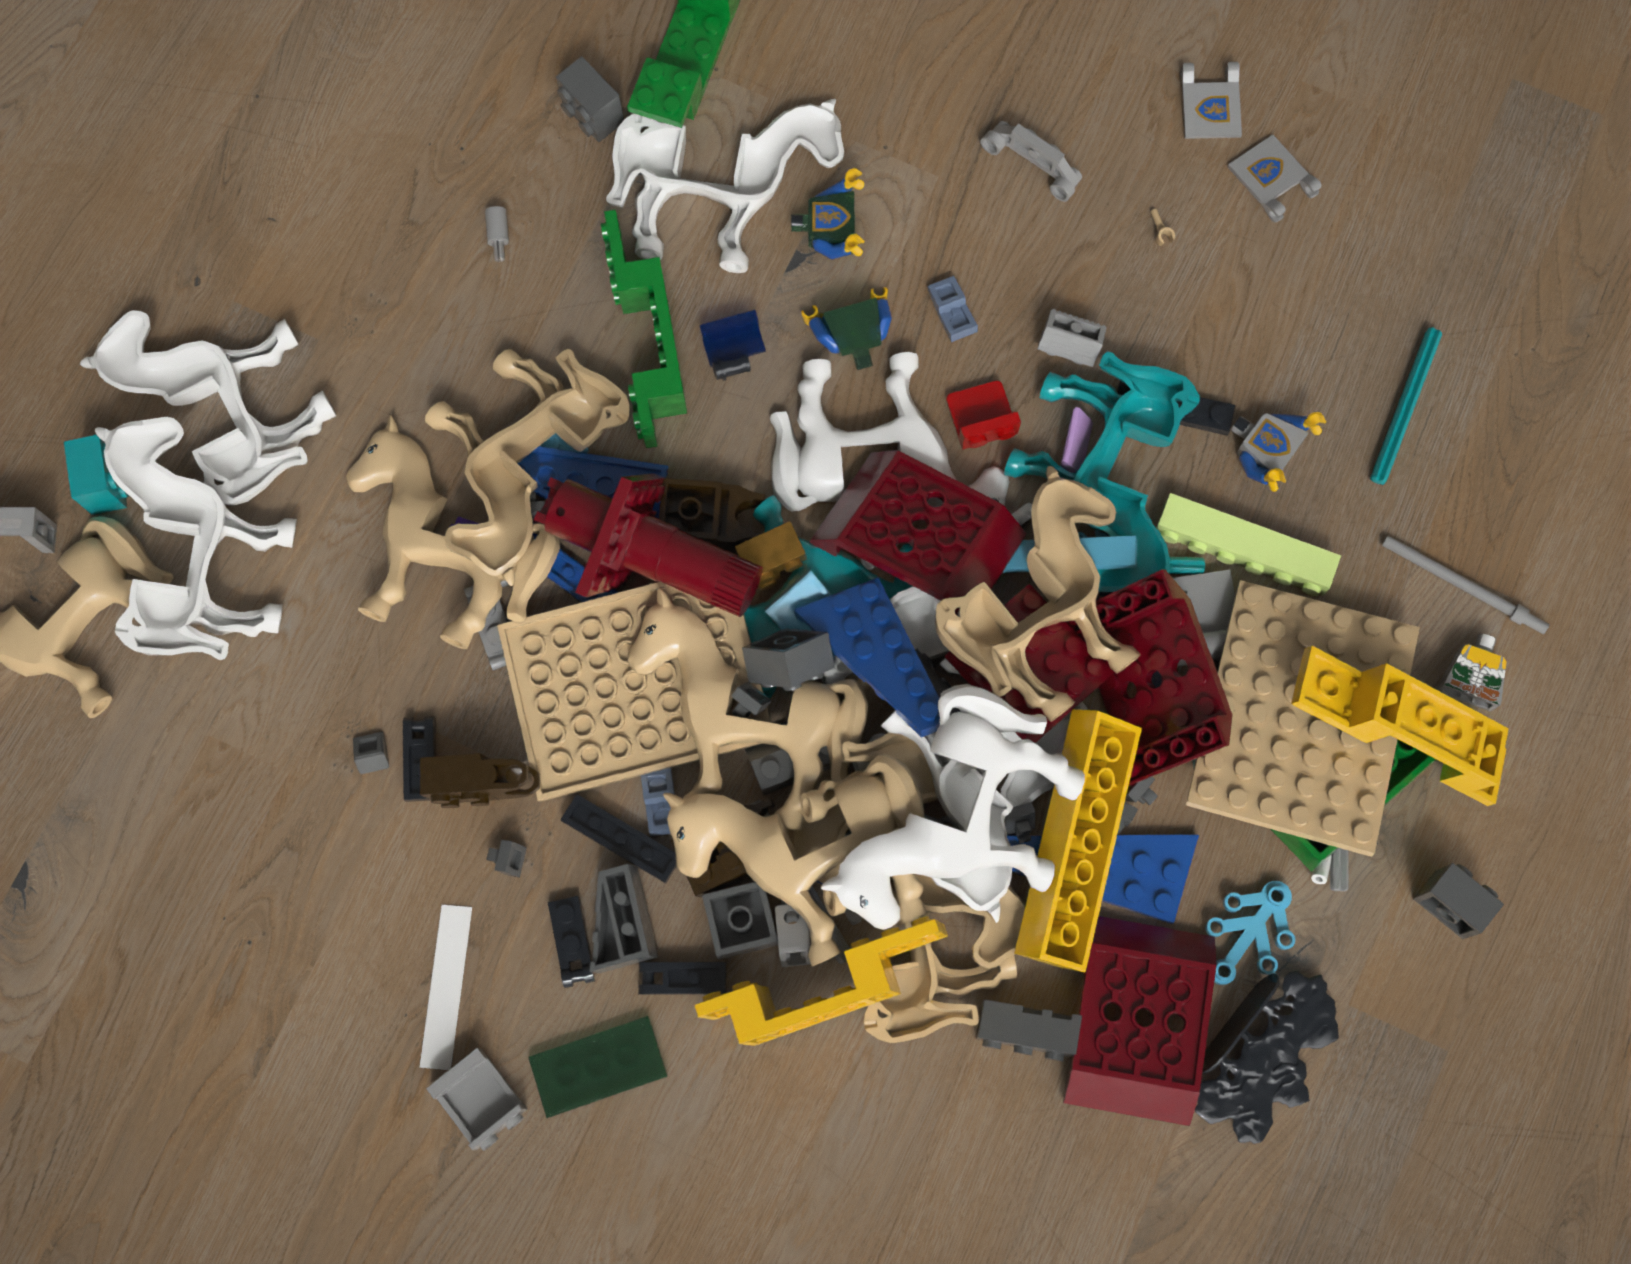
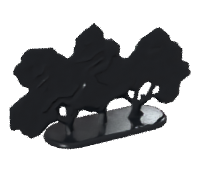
M1299 971L1289 972L1284 977L1282 985L1283 997L1272 1001L1269 1000L1278 988L1279 976L1276 973H1272L1264 977L1250 991L1205 1050L1202 1073H1208L1220 1064L1221 1074L1214 1080L1201 1082L1197 1101L1198 1105L1195 1107V1112L1209 1124H1215L1232 1118L1233 1130L1240 1143L1252 1142L1257 1144L1264 1140L1270 1127L1273 1125V1102L1279 1101L1291 1108L1310 1101L1308 1088L1304 1085V1080L1307 1077L1306 1064L1298 1058V1053L1301 1048L1321 1049L1337 1041L1339 1038L1338 1023L1335 1020L1337 1012L1335 1000L1326 993L1327 982L1323 980L1321 974L1308 978ZM1288 995H1293L1295 999L1294 1001H1287L1285 998ZM1281 1005L1292 1007L1293 1012L1290 1015H1280L1274 1011V1008L1276 1007L1280 1010ZM1263 1010L1268 1015V1027L1262 1035L1253 1036L1247 1029ZM1272 1016L1278 1018L1277 1025H1273ZM1242 1037L1244 1039V1046L1242 1047L1241 1057L1238 1060L1228 1058L1227 1055ZM1228 1069L1235 1075L1234 1080H1230L1227 1077Z

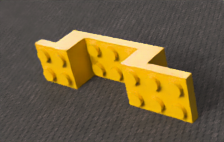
M1314 646L1304 648L1291 701L1292 705L1365 743L1391 735L1442 762L1440 782L1486 806L1496 804L1507 750L1505 745L1509 728L1387 663L1361 672Z
M929 916L912 921V927L900 930L899 927H895L881 932L882 938L870 941L869 938H864L851 943L852 949L844 951L855 988H852L850 985L834 990V997L822 999L821 996L804 1001L803 1008L792 1009L787 1007L776 1011L768 987L758 985L757 982L750 983V981H744L733 985L732 992L721 994L720 991L703 996V1002L694 1005L699 1018L711 1020L731 1015L739 1044L756 1046L900 995L901 991L889 957L948 937L945 925L936 919H930Z

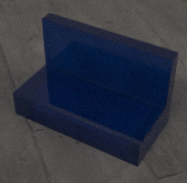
M756 310L699 325L710 367H712V363L717 362L718 358L725 360L745 353L749 357L766 352Z

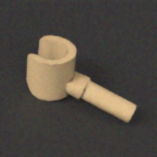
M1157 209L1151 210L1158 231L1155 237L1156 244L1159 246L1164 244L1161 237L1162 234L1167 235L1170 243H1172L1175 239L1174 230L1165 227Z

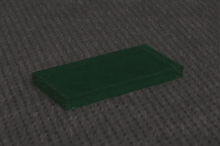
M649 1016L528 1057L546 1118L560 1115L668 1077Z

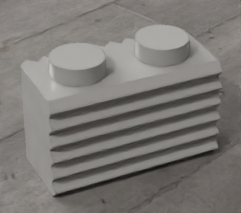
M1051 309L1041 333L1037 349L1051 356L1057 355L1072 360L1076 364L1093 367L1102 348L1107 327L1105 325L1101 326L1099 323L1095 324L1094 321L1089 322L1088 319L1084 320L1077 316L1073 317L1071 314L1067 315L1066 312L1062 313L1060 310Z

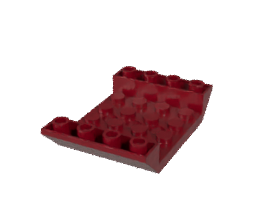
M899 450L872 452L813 535L810 543L835 557L843 548L942 601L947 598L965 596L970 590L983 582L992 590L1027 533L1003 504ZM930 498H939L943 504L939 507H932L927 501ZM916 520H923L928 524V527L919 530L914 528L912 523ZM906 542L913 549L909 552H901L896 546ZM956 608V609H955V614H956V615H957V612H958L959 608Z
M1162 569L1096 600L1098 616L1105 631L1116 641L1133 646L1141 654L1128 667L1118 674L1114 672L1099 686L1108 715L1142 728L1129 786L1229 746L1233 717L1232 711L1191 599L1165 569ZM1065 621L1086 643L1075 621ZM1182 659L1188 665V671L1185 676H1181L1177 670V665ZM1103 660V662L1110 668L1108 661ZM1155 671H1158L1162 676V683L1158 688L1152 683V675ZM1130 682H1133L1137 688L1134 698H1130L1127 694V686Z
M1098 916L1083 981L1079 1015L1082 1016L1077 1052L1072 1057L1071 1070L1067 1072L1063 1103L1190 1126L1200 1094L1217 965L1215 937ZM1107 1003H1115L1119 1006L1121 1015L1118 1020L1110 1021L1105 1017L1103 1010ZM1140 1008L1147 1009L1152 1014V1022L1148 1027L1140 1026L1135 1020V1014ZM1171 1014L1179 1015L1184 1021V1027L1179 1033L1172 1032L1167 1026V1019Z

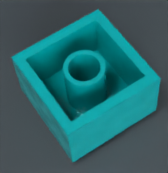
M97 435L64 441L71 498L91 515L127 508L126 498L129 497L112 479L105 462L104 449L106 444Z

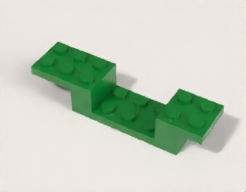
M678 0L656 60L648 57L645 60L627 105L628 112L679 128L683 127L686 118L694 120L740 0Z
M616 209L604 211L606 222L601 223L603 240L605 241V254L610 271L609 277L615 305L621 304L623 315L651 310L661 368L632 373L633 384L628 385L630 401L632 402V414L638 440L644 439L646 448L658 447L653 419L687 414L660 257L626 262Z

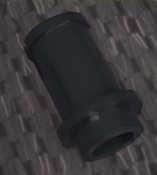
M746 353L725 360L718 358L717 362L712 363L716 380L722 379L726 381V377L751 372Z

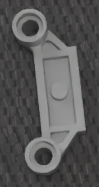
M1000 121L993 130H989L980 140L981 146L989 154L998 155L1007 146L1054 177L1055 181L1050 186V191L1060 201H1068L1074 194L1076 185L1082 179L1080 171L1070 167L1064 158L1065 154L1057 146L1047 143L1038 137L1033 130L1024 128L1020 124L1010 126L1007 122Z

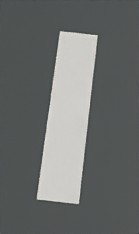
M441 906L420 1068L451 1069L472 907Z

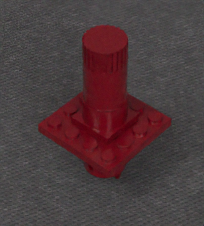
M655 473L623 476L613 498L571 479H567L563 483L550 477L547 485L550 487L548 498L541 511H537L534 520L544 524L547 533L591 552L575 593L584 597H590L620 588L622 585H626L631 572L634 571L654 581L667 584L738 617L744 615L760 583L763 567L656 518L657 511L652 509L655 502L658 503L664 494L665 486L662 485L664 477Z

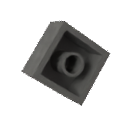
M582 56L556 76L559 88L557 93L562 100L560 106L568 117L572 118L574 116L579 121V127L586 136L590 137L592 135L598 142H601L623 122L624 117L619 94Z
M785 628L742 647L749 683L762 684L764 688L779 686L783 687L786 691L795 690L802 687L801 683L807 680L822 678L824 672L835 668L828 632Z
M1454 863L1436 870L1413 898V900L1461 939L1481 934L1504 906L1497 899L1499 896L1492 888L1487 885L1481 886L1472 879L1473 874L1466 867L1460 864L1455 865Z
M756 882L702 895L718 960L778 945L767 892L763 891Z

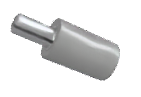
M493 206L485 210L487 244L494 247L495 261L500 262L501 260L502 262L505 260L504 246L509 243L507 214L505 208Z

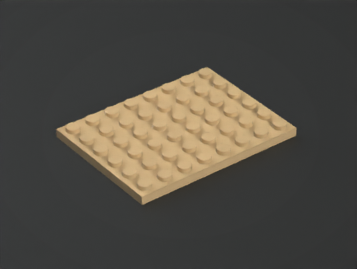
M1240 580L1217 670L1233 714L1230 744L1227 747L1196 759L1185 805L1372 857L1376 850L1397 739L1390 735L1365 743L1291 704L1304 648L1314 646L1361 672L1387 663L1410 675L1420 627Z
M657 582L529 616L523 622L511 621L497 625L529 766L540 773V789L536 791L537 801L542 802L698 761L699 755L694 739L683 720L681 705L683 678L678 659L665 661L650 674L639 675L631 668L628 662V653L639 635L646 612L656 605L658 589L661 588L674 606H682L692 611L707 625L724 662L727 665L739 668L736 690L738 686L749 682L742 647L751 644L745 615L738 617L667 584ZM750 683L764 694L762 684ZM734 698L730 716H735L732 712L739 704ZM768 708L757 715L751 713L747 717V719L771 723ZM761 743L726 744L719 747L718 755L756 746Z

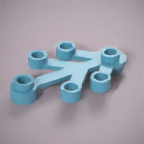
M1271 881L1265 884L1259 893L1240 895L1233 892L1224 897L1223 906L1229 912H1236L1246 906L1261 905V907L1254 916L1227 920L1215 917L1207 921L1205 930L1209 936L1219 937L1227 932L1244 930L1226 957L1216 961L1214 983L1226 985L1234 980L1236 976L1235 966L1254 939L1259 958L1257 962L1258 971L1263 975H1270L1276 972L1278 962L1271 955L1265 923L1273 914L1277 931L1274 939L1275 945L1281 950H1287L1294 946L1295 936L1289 931L1285 909L1291 903L1292 894L1286 884L1280 881ZM1273 891H1278L1281 894L1280 902L1272 899L1271 894ZM1229 897H1234L1238 900L1236 908L1229 906ZM1212 922L1220 924L1221 930L1219 933H1214L1211 930L1210 925ZM1282 934L1289 937L1290 943L1288 946L1281 944L1280 936ZM1265 959L1272 962V969L1270 971H1266L1262 966ZM1220 966L1228 968L1229 975L1227 977L1220 976L1218 971Z

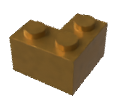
M791 521L735 546L738 556L763 567L762 577L758 588L762 591L777 584L776 580L781 578L780 571L785 569L787 572L794 571L803 565L802 561L807 559Z

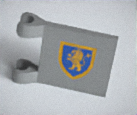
M1228 62L1225 69L1226 82L1194 83V64L1183 63L1180 71V80L1182 84L1185 139L1241 138L1240 68L1238 62Z
M1271 135L1228 164L1230 171L1264 207L1267 215L1274 223L1283 219V213L1286 210L1285 206L1277 201L1276 198L1299 183L1304 193L1309 198H1314L1319 194V189L1322 186L1321 182L1316 177L1310 175L1274 135Z

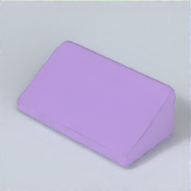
M1078 407L1073 409L1060 465L1071 473L1078 471L1086 458L1093 425L1092 420Z

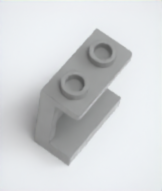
M0 507V536H21L42 553H55L57 524L35 507Z
M476 1048L426 1088L432 1098L439 1101L469 1141V1147L472 1150H478L480 1147L483 1151L488 1149L499 1139L496 1134L505 1127L511 1130L524 1119L521 1114L527 1110L483 1049Z

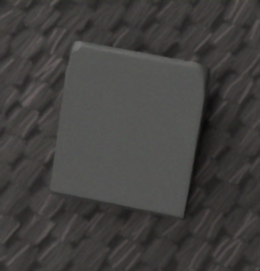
M383 731L353 738L354 762L360 774L389 768Z

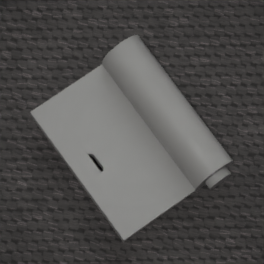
M1223 570L1173 578L1191 599L1213 661H1220L1235 599L1231 571ZM1180 660L1177 667L1186 666V661Z

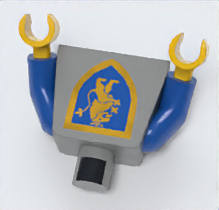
M1313 412L1308 416L1289 414L1270 415L1264 413L1256 425L1240 416L1231 431L1244 439L1237 454L1240 457L1239 460L1246 476L1262 484H1268L1269 489L1272 492H1276L1279 489L1276 481L1286 483L1282 470L1308 435L1306 431L1310 429L1314 435L1322 433V429L1316 424L1326 423L1323 414Z

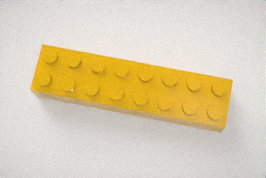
M1072 709L1061 755L1068 760V766L1075 767L1084 772L1085 782L1081 793L1075 800H1069L1060 796L1054 784L1037 855L1038 858H1045L1054 863V877L1051 885L1044 892H1040L1030 886L1014 954L1060 968L1086 972L1142 728L1098 710Z

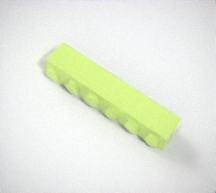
M1172 493L1169 494L1156 526L1165 542L1172 544L1179 542L1187 545L1189 550L1198 554L1209 553L1217 556L1216 559L1222 563H1236L1244 566L1245 570L1255 575L1263 573L1274 577L1273 580L1282 585L1293 584L1301 587L1304 593L1312 596H1319V594L1323 596L1330 589L1341 558L1339 554Z

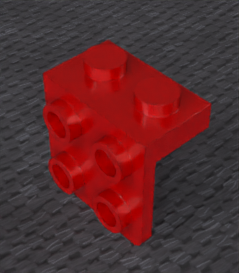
M992 381L947 395L946 402L962 450L978 448L995 440H1007L1018 434L1021 424L1018 412L1012 413L1003 384L1000 381Z

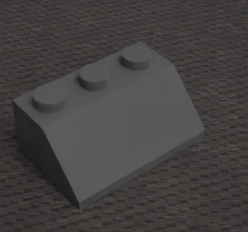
M788 721L781 723V725L787 726ZM759 744L744 748L763 796L794 784L793 762L787 752L776 745ZM827 746L820 749L818 754L823 764V772L830 769L829 753Z

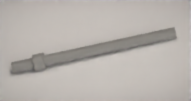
M1389 535L1384 540L1383 547L1509 615L1511 621L1519 625L1523 623L1543 635L1549 628L1550 624L1530 614V610L1526 607L1508 602Z

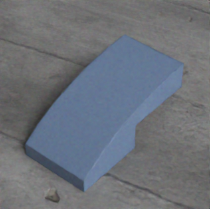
M954 276L927 286L934 307L951 342L978 332V325L966 305L965 295Z
M671 768L641 775L650 837L671 834L667 821L671 808L663 796L664 793L675 795Z

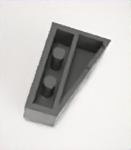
M625 864L598 872L595 912L597 913L595 932H593L592 938L594 947L592 962H590V972L603 973L658 958L638 867Z
M983 1000L976 1039L983 1040L982 1046L1001 1050V1045L1004 1044L1014 1046L1013 1052L1032 1056L1033 1050L1045 1052L1046 1059L1063 1062L1064 1056L1076 1055L1082 1016L1075 1014L1067 1016L1053 1013L1054 1011L1043 1009L1041 1011L1025 1008L1021 1005Z

